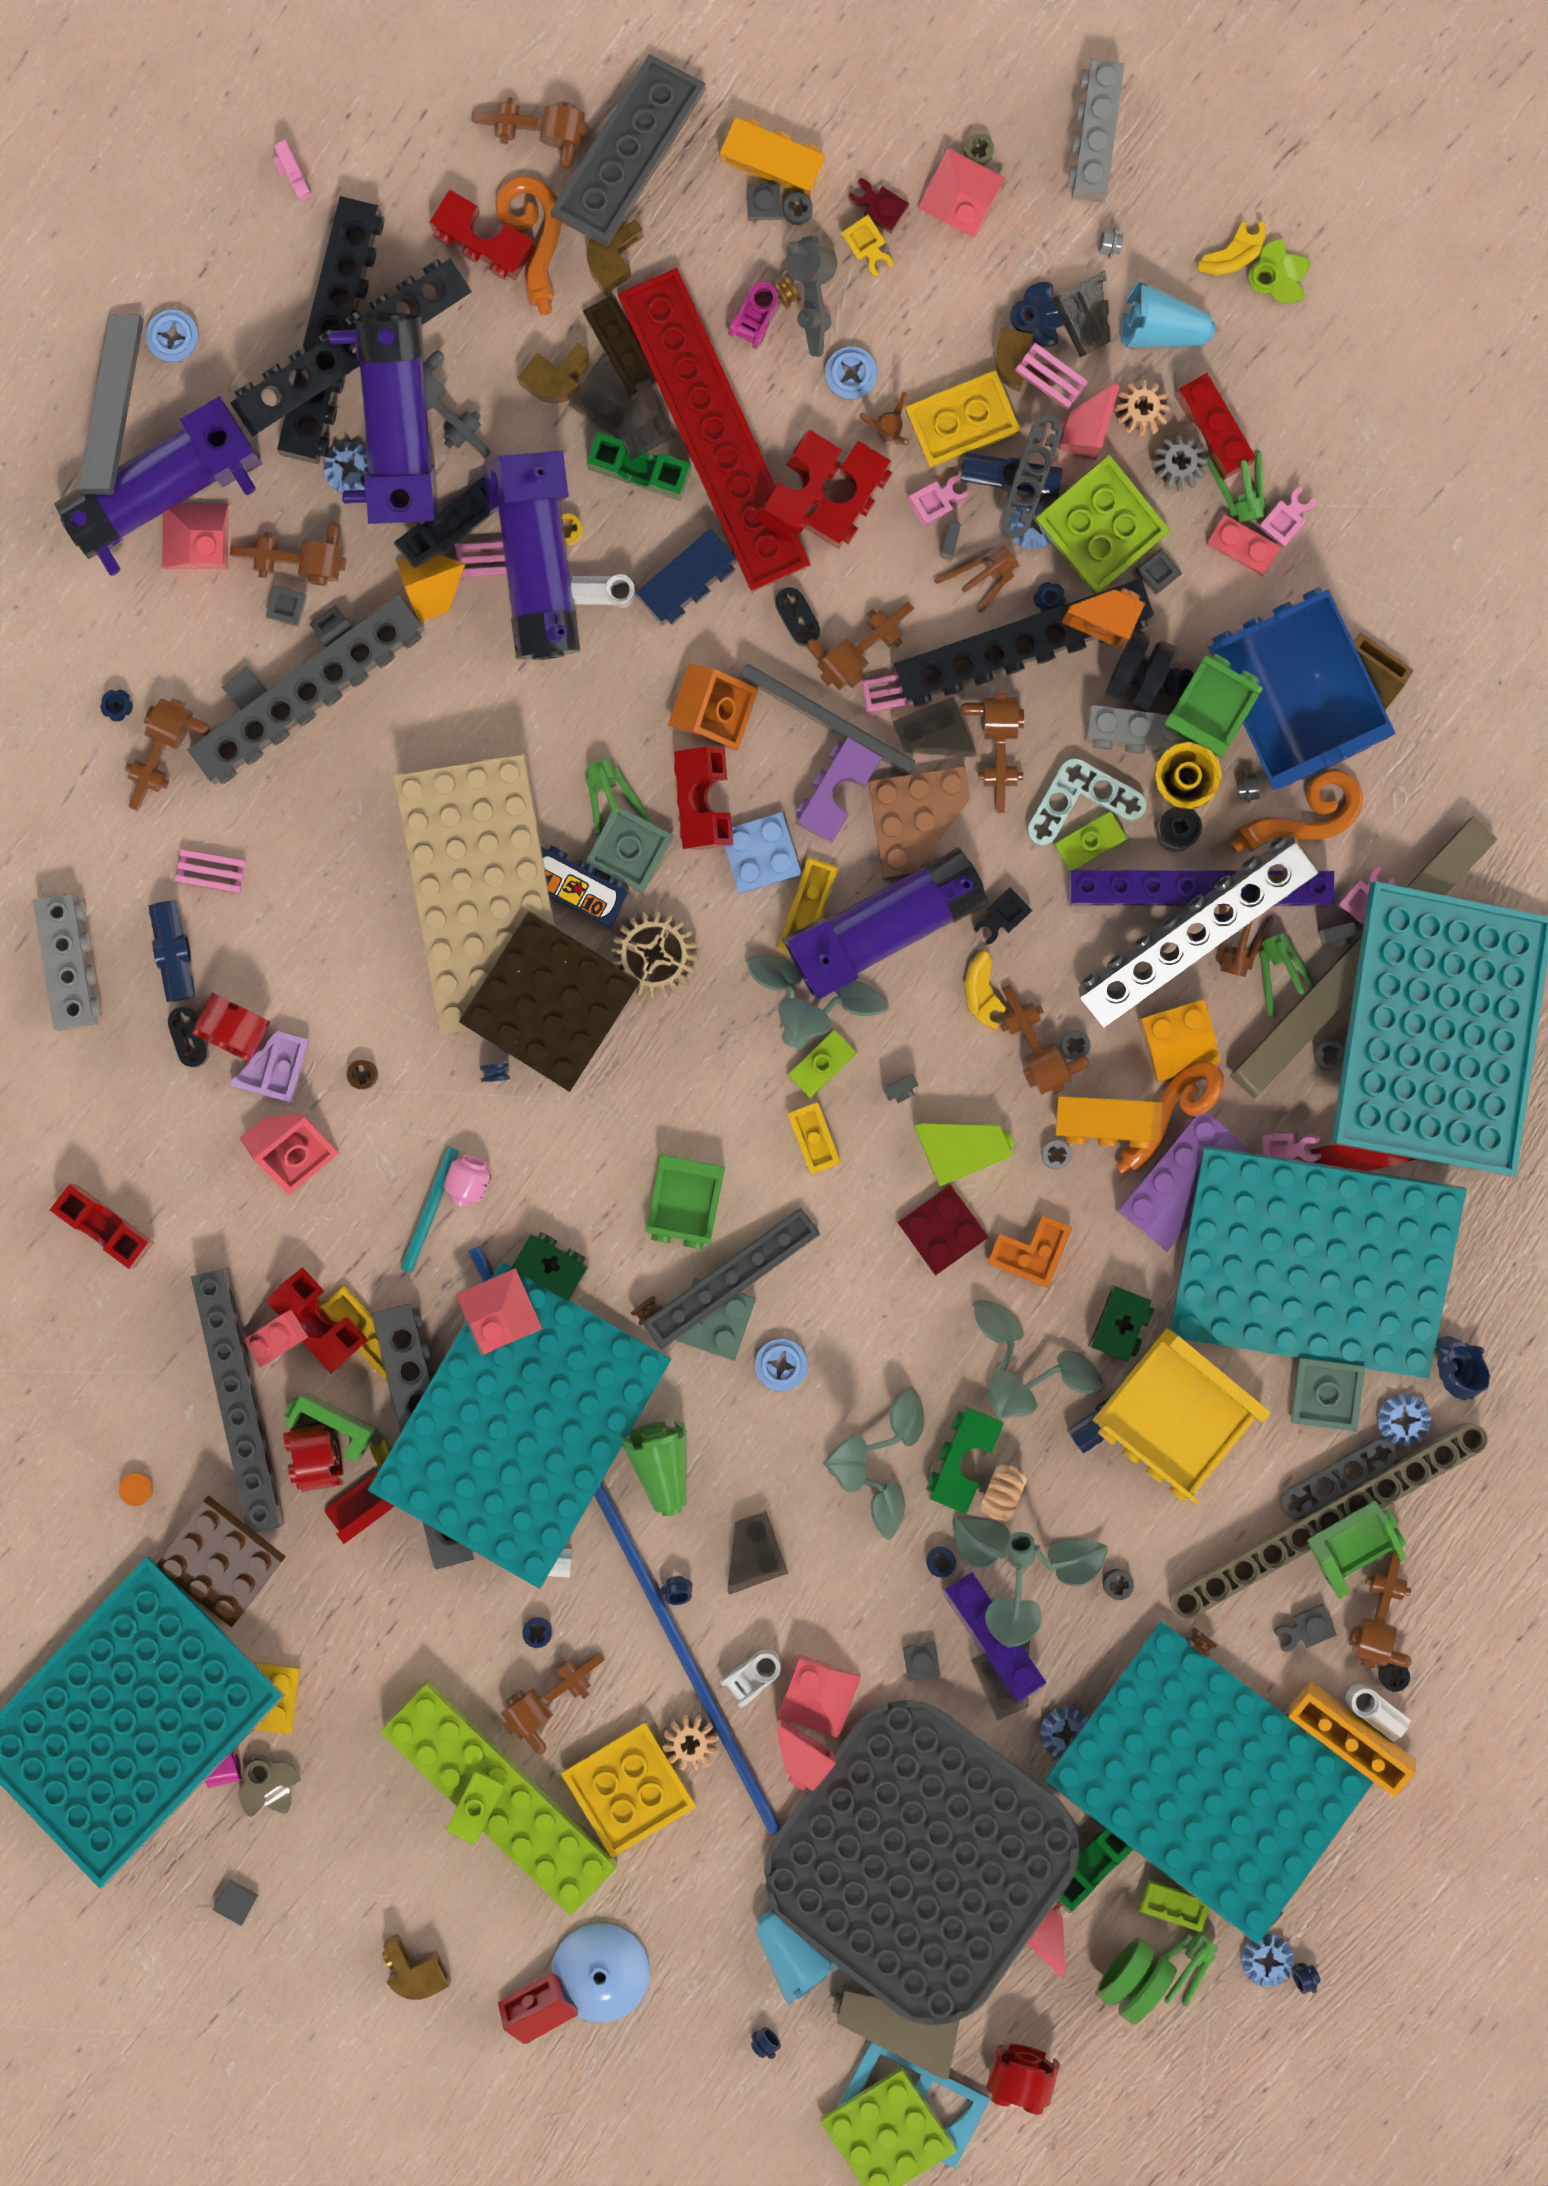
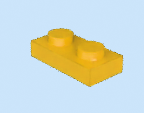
M818 1102L787 1113L810 1175L841 1164Z

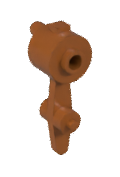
M507 98L506 102H500L498 113L473 112V123L496 126L495 136L500 138L501 144H508V140H514L516 129L541 131L540 142L562 149L560 165L565 169L572 166L575 149L580 148L581 137L587 138L588 124L584 122L585 113L575 109V105L567 102H557L556 105L545 106L543 118L519 116L520 106L514 104L515 99Z
M331 522L328 525L326 543L302 541L300 553L276 551L278 540L272 539L273 533L264 532V537H257L256 548L231 546L230 556L253 559V570L259 572V578H266L267 573H273L275 562L299 564L297 575L308 578L307 583L319 586H327V581H338L339 571H345L346 558L342 557L343 548L338 546L341 527L337 522Z
M907 602L890 617L882 609L877 613L874 609H871L867 613L870 617L867 624L873 632L856 647L848 639H845L828 653L816 639H810L806 646L820 662L817 665L823 672L820 678L827 686L833 683L839 691L847 685L853 688L866 676L863 670L869 665V662L864 658L863 654L880 639L888 647L894 644L898 648L903 643L900 639L903 632L896 625L911 613L914 607Z
M994 693V698H984V702L963 703L960 706V712L965 716H983L984 739H996L995 766H984V772H978V780H984V786H995L996 813H1005V786H1017V780H1023V772H1017V766H1006L1005 742L1006 739H1017L1018 729H1024V709H1018L1017 698H1007V693Z
M161 698L156 706L151 705L144 718V723L147 724L145 736L155 740L154 746L146 764L135 760L132 765L127 763L125 771L129 772L128 779L137 783L129 803V808L133 810H139L148 788L159 792L161 788L167 789L169 781L165 780L166 773L157 770L166 745L177 749L184 740L188 729L201 735L210 733V725L193 717V712L184 708V702L172 698L169 702Z
M1008 985L1002 988L1012 1012L1003 1016L1005 1023L1001 1024L1000 1027L1003 1032L1009 1030L1011 1035L1022 1030L1033 1051V1054L1024 1057L1027 1068L1022 1070L1031 1088L1036 1086L1041 1095L1050 1090L1053 1095L1064 1090L1063 1084L1071 1081V1075L1086 1069L1089 1066V1059L1085 1056H1080L1065 1064L1054 1044L1042 1048L1031 1025L1041 1021L1039 1015L1044 1013L1041 1005L1035 1007L1033 1003L1021 1007L1012 987Z
M1394 1551L1391 1552L1385 1574L1374 1572L1372 1577L1367 1576L1365 1584L1370 1585V1592L1380 1594L1374 1620L1363 1617L1358 1627H1353L1349 1638V1645L1353 1646L1352 1657L1361 1659V1665L1375 1668L1376 1664L1386 1666L1388 1663L1407 1668L1412 1662L1410 1656L1393 1651L1396 1627L1385 1624L1391 1598L1402 1601L1404 1595L1410 1596L1411 1588L1407 1587V1581L1397 1578L1400 1560Z
M599 1652L578 1668L572 1659L566 1662L561 1658L556 1662L559 1668L555 1672L562 1681L540 1697L534 1688L525 1694L522 1690H519L505 1701L508 1707L501 1712L506 1720L503 1724L510 1734L515 1732L520 1740L525 1738L535 1753L543 1754L546 1751V1744L535 1730L553 1716L547 1705L567 1689L574 1698L581 1695L585 1699L590 1694L587 1689L591 1685L584 1676L605 1659Z

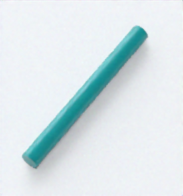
M451 1147L446 1149L400 1267L402 1270L413 1273L445 1191L444 1182L452 1161L457 1159L459 1150Z

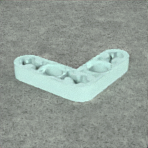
M1070 759L1060 768L1028 826L1027 834L1030 841L1035 845L1046 846L1056 838L1079 795L1127 821H1135L1145 813L1147 807L1146 800L1138 791L1079 759ZM1075 765L1081 768L1079 774L1087 779L1090 773L1096 775L1089 783L1087 792L1081 789L1085 782L1076 779L1072 783L1068 780L1069 774L1065 772L1066 768L1073 769ZM1106 781L1111 785L1112 793L1109 798L1100 799L1095 796L1093 788L1097 782ZM1118 788L1124 791L1120 796L1124 800L1130 801L1132 798L1138 800L1136 806L1140 808L1139 812L1133 811L1131 814H1127L1125 812L1126 806L1119 801L1116 803V808L1110 805L1117 796ZM1060 793L1066 797L1068 805L1065 810L1057 812L1051 809L1049 799L1053 794ZM1044 809L1050 816L1060 818V821L1056 824L1052 820L1047 829L1051 836H1044L1040 840L1036 837L1037 831L1033 828L1035 824L1041 826L1047 816L1040 814Z

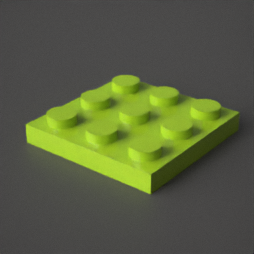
M1110 455L1105 456L1033 518L1093 594L1101 592L1170 532V529Z
M903 2066L820 2117V2124L863 2186H902L957 2152V2146Z

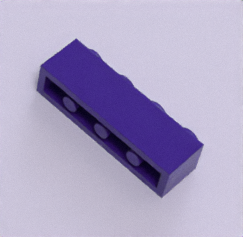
M973 1572L945 1589L943 1596L1016 1705L1046 1685L1047 1682L1022 1645L1014 1647L1004 1646L989 1632L986 1626L985 1614L992 1600Z

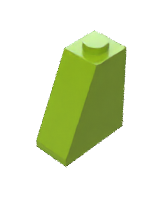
M920 1123L914 1126L938 1186H943L1013 1156L1011 1149L1016 1148L1009 1130L1002 1131L1001 1126Z

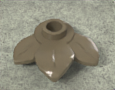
M263 1755L249 1758L243 1766L242 1774L245 1782L239 1791V1800L245 1813L252 1817L264 1804L274 1811L287 1813L292 1800L289 1787L301 1780L297 1770L287 1762H272L271 1759ZM262 1766L265 1769V1775L263 1777L256 1776L254 1774V1767Z

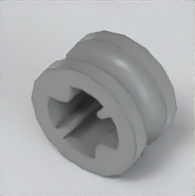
M1054 1140L1048 1142L1043 1147L1041 1156L1047 1167L1062 1169L1071 1161L1072 1153L1070 1147L1065 1142ZM1053 1146L1055 1149L1062 1147L1065 1150V1154H1062L1065 1157L1062 1163L1058 1161L1051 1163L1047 1155H1051V1153H1048L1050 1147Z

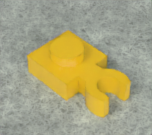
M869 215L841 232V235L858 261L867 256L869 259L868 269L873 276L877 277L879 275L875 269V262L878 259L885 260L889 267L893 266L891 257L886 253L880 252L878 248L886 242Z

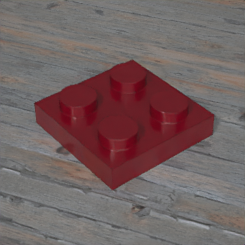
M951 1184L897 1222L935 1276L989 1238Z

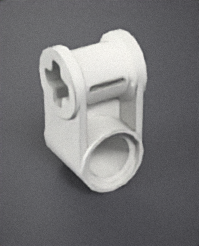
M762 1649L745 1663L733 1669L719 1683L722 1686H727L738 1700V1707L742 1708L758 1696L765 1687L776 1680L782 1666L781 1658L772 1649ZM763 1658L771 1659L775 1663L776 1669L771 1673L761 1672L757 1665L759 1660Z

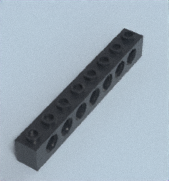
M339 197L303 346L308 351L319 345L316 338L322 335L328 326L338 325L341 327V330L345 328L342 321L357 312L360 298H366L369 280L365 279L368 267L373 268L377 249L373 248L375 236H381L385 220L381 216L378 205L347 197ZM355 230L364 232V238L359 243H350L348 241V236L351 232ZM346 262L356 264V270L350 275L340 273L341 266ZM339 293L347 294L349 298L344 306L336 307L332 305L335 295ZM353 343L343 344L345 350L352 353ZM317 354V356H316V364H317V361H318L321 357L326 356V355H324V354ZM296 372L293 387L302 388L303 377ZM345 376L324 389L325 395L322 400L318 402L308 400L285 415L277 451L281 456L318 465L321 456L326 457L330 438L326 437L328 426L334 425L338 407L334 406L336 393L341 394L343 391ZM305 420H316L317 427L312 433L306 434L301 432V425Z
M438 258L422 268L425 275L415 281L410 276L395 286L399 292L394 296L388 298L386 293L369 303L372 310L362 316L358 310L343 320L345 328L342 330H355V319L380 313H398L396 310L398 301L405 302L409 306L410 314L420 315L423 325L472 291L451 258L444 263H441ZM424 284H430L435 288V300L425 297L423 293ZM332 328L316 338L319 345L310 351L303 346L288 356L292 362L281 369L279 364H276L261 375L265 380L255 387L250 381L235 391L238 398L230 404L252 437L360 366V361H357L356 352H348L343 347V344H330L329 332L333 331ZM317 354H324L329 358V370H322L317 366ZM291 371L298 372L303 377L302 388H295L290 384L289 374ZM264 389L272 390L275 393L277 401L274 406H269L263 402L262 391Z
M1142 578L894 663L892 670L904 703L913 702L914 707H918L933 701L932 695L944 692L945 696H950L963 691L962 685L974 681L976 686L994 680L993 674L1005 671L1007 675L1024 670L1025 663L1036 660L1037 664H1043L1055 659V653L1067 649L1068 654L1087 648L1086 642L1097 638L1063 624L1064 616L1070 606L1114 589L1121 592V589H1127L1140 596L1139 601L1144 602L1145 605L1134 628L1141 630L1148 627L1147 621L1153 618L1154 613ZM1052 626L1058 627L1063 633V640L1059 642L1049 640L1046 635V629ZM1019 637L1028 638L1032 643V650L1027 653L1020 652L1016 648L1015 640ZM988 648L998 649L1002 655L1001 661L998 663L988 662L984 656V651ZM964 658L969 661L971 671L966 674H960L954 669L953 662L956 659ZM927 669H934L939 673L940 681L934 685L927 684L923 680L922 673Z

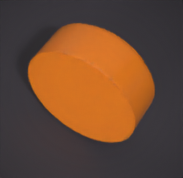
M140 1472L128 1474L119 1484V1495L128 1505H142L153 1494L151 1479Z

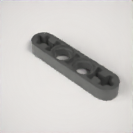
M1045 414L1040 416L1031 427L999 520L1000 531L1008 538L1015 539L1021 537L1028 531L1062 436V423L1054 415ZM1047 422L1052 424L1051 430L1055 431V435L1050 434L1044 445L1050 446V451L1044 446L1032 444L1033 440L1036 443L1041 441L1043 431L1039 429V426H1044ZM1039 452L1043 455L1045 465L1042 469L1034 470L1030 468L1027 462L1030 453ZM1028 483L1033 487L1034 497L1031 500L1023 501L1018 497L1016 491L1019 484ZM1012 502L1019 507L1029 508V512L1021 511L1019 522L1023 524V528L1018 527L1015 531L1010 530L1011 524L1006 522L1007 518L1011 519L1017 510V507H1011Z
M1385 1439L1372 1440L1290 1487L1280 1498L1282 1510L1292 1518L1304 1517L1386 1470L1394 1464L1397 1457L1394 1445ZM1379 1445L1383 1449L1388 1448L1389 1452L1385 1454L1387 1460L1382 1462L1380 1459H1375L1369 1464L1374 1469L1369 1471L1367 1463L1360 1455L1365 1452L1366 1458H1370L1376 1454V1446ZM1350 1461H1357L1362 1468L1360 1476L1356 1479H1348L1344 1475V1466ZM1322 1477L1330 1478L1333 1483L1331 1493L1326 1496L1319 1495L1315 1490L1317 1480ZM1308 1485L1311 1495L1317 1501L1312 1504L1311 1499L1307 1498L1300 1503L1302 1508L1300 1511L1294 1508L1288 1509L1287 1505L1291 1503L1290 1496L1294 1494L1300 1498L1307 1493L1303 1490V1487Z

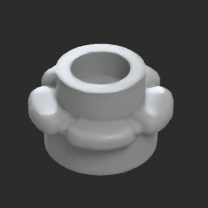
M1115 226L1114 229L1104 228L1101 234L1099 254L1107 255L1108 259H1111L1114 253L1120 254L1123 235L1118 234V227Z

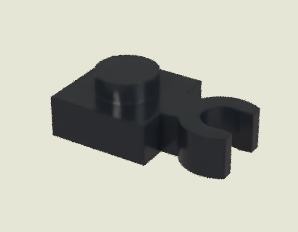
M1009 887L986 909L992 917L989 920L979 921L973 931L976 933L980 928L988 927L992 934L985 943L990 945L997 939L998 930L1001 927L1009 934L1033 910Z

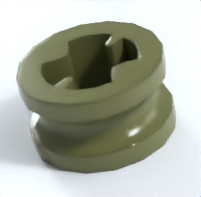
M984 134L972 135L967 140L964 148V156L982 166L991 161L994 152L992 140ZM979 143V147L984 144L987 147L984 157L978 158L979 154L976 157L971 154L974 148L973 144Z

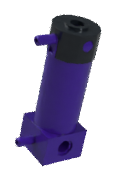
M380 313L355 319V330L329 332V342L332 345L356 343L357 361H360L368 472L364 477L365 490L343 491V503H366L368 524L434 521L438 513L435 465H431L421 316L404 313ZM394 490H405L409 498H398Z
M220 396L181 418L180 421L184 428L118 466L113 495L81 494L79 489L54 503L61 517L60 520L77 547L79 546L88 559L98 555L110 576L118 574L121 570L109 550L110 548L122 542V537L209 485L218 481L222 487H225L236 480L245 495L255 492L256 487L247 473L262 464ZM226 438L224 444L216 446L220 439Z
M563 450L498 456L484 465L489 512L499 511L512 612L511 625L515 657L520 660H547L580 652L576 611L573 609L560 501L569 497Z
M957 847L946 855L923 865V868L828 919L820 918L783 938L782 941L798 971L801 973L812 997L819 1000L858 979L857 974L948 924L956 923L974 911L989 905V901L977 871L962 850Z

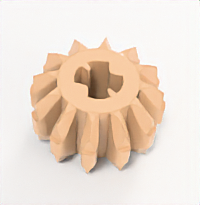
M1141 380L1139 390L1133 383H1130L1127 386L1128 393H1119L1118 399L1122 403L1116 404L1114 411L1124 413L1117 419L1119 425L1126 422L1130 423L1126 433L1131 434L1134 427H1137L1139 437H1144L1146 427L1154 435L1158 432L1156 424L1166 425L1167 419L1162 414L1169 413L1171 407L1161 404L1167 400L1168 395L1167 393L1156 395L1159 389L1158 384L1155 383L1150 391L1147 390L1146 380ZM1140 402L1144 403L1145 408L1150 409L1146 415H1141L1140 409H1135Z
M1004 1464L997 1466L981 1503V1512L997 1521H1009L1027 1482L1026 1474L1013 1466H1006Z
M687 1714L683 1715L684 1726L673 1720L671 1727L676 1733L671 1731L664 1732V1738L673 1742L664 1744L663 1751H675L670 1755L668 1761L674 1763L677 1759H682L679 1767L680 1770L684 1771L687 1762H691L693 1771H698V1759L708 1766L711 1761L705 1753L717 1754L718 1749L709 1743L718 1741V1735H706L711 1731L713 1725L709 1722L701 1728L702 1717L700 1715L696 1716L694 1724H690ZM688 1735H692L693 1740L696 1738L699 1740L694 1750H688V1745L685 1748L682 1745Z

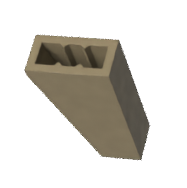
M844 1984L842 1994H835L832 2013L838 2014L837 2021L839 2025L937 2077L948 2080L960 2020L942 2025L920 2024L902 2017L867 1989Z

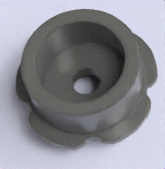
M1243 772V779L1237 780L1240 799L1246 798L1247 803H1251V800L1260 799L1256 773L1246 775V772Z

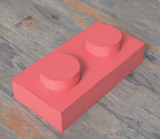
M1225 514L1207 542V545L1262 577L1281 547Z
M289 1310L243 1341L261 1368L307 1339L308 1336L293 1311Z

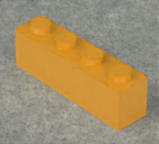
M1310 1680L1290 1704L1289 1718L1393 1797H1396L1414 1776L1416 1770L1415 1758Z

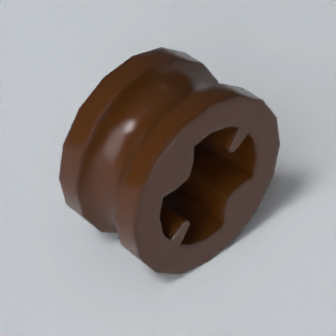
M358 1060L349 1066L347 1079L351 1086L356 1089H368L376 1083L378 1071L372 1062ZM363 1065L364 1070H370L371 1077L366 1078L368 1082L362 1084L360 1079L354 1078V1072H359L357 1067Z
M655 1296L650 1297L631 1312L632 1316L639 1318L638 1324L642 1326V1322L663 1308L655 1304Z
M1194 1627L1192 1629L1193 1635L1185 1639L1205 1657H1209V1650L1216 1648L1218 1645Z

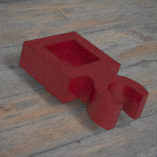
M860 178L858 186L863 188L866 193L862 197H857L850 192L848 195L849 201L856 206H867L868 208L864 212V216L869 215L875 224L891 234L909 208V203L883 186L878 193L872 191L871 184L867 180Z

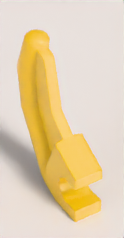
M1265 221L1258 222V233L1254 235L1247 232V222H1242L1230 245L1224 250L1204 255L1202 261L1197 263V270L1213 276L1235 273L1258 258L1266 237Z
M980 950L970 961L964 981L968 1011L981 1024L997 1030L1000 1024L991 1021L990 1013L993 1010L1004 1013L1006 1007L996 997L989 985L992 959L989 957L990 953L986 950Z

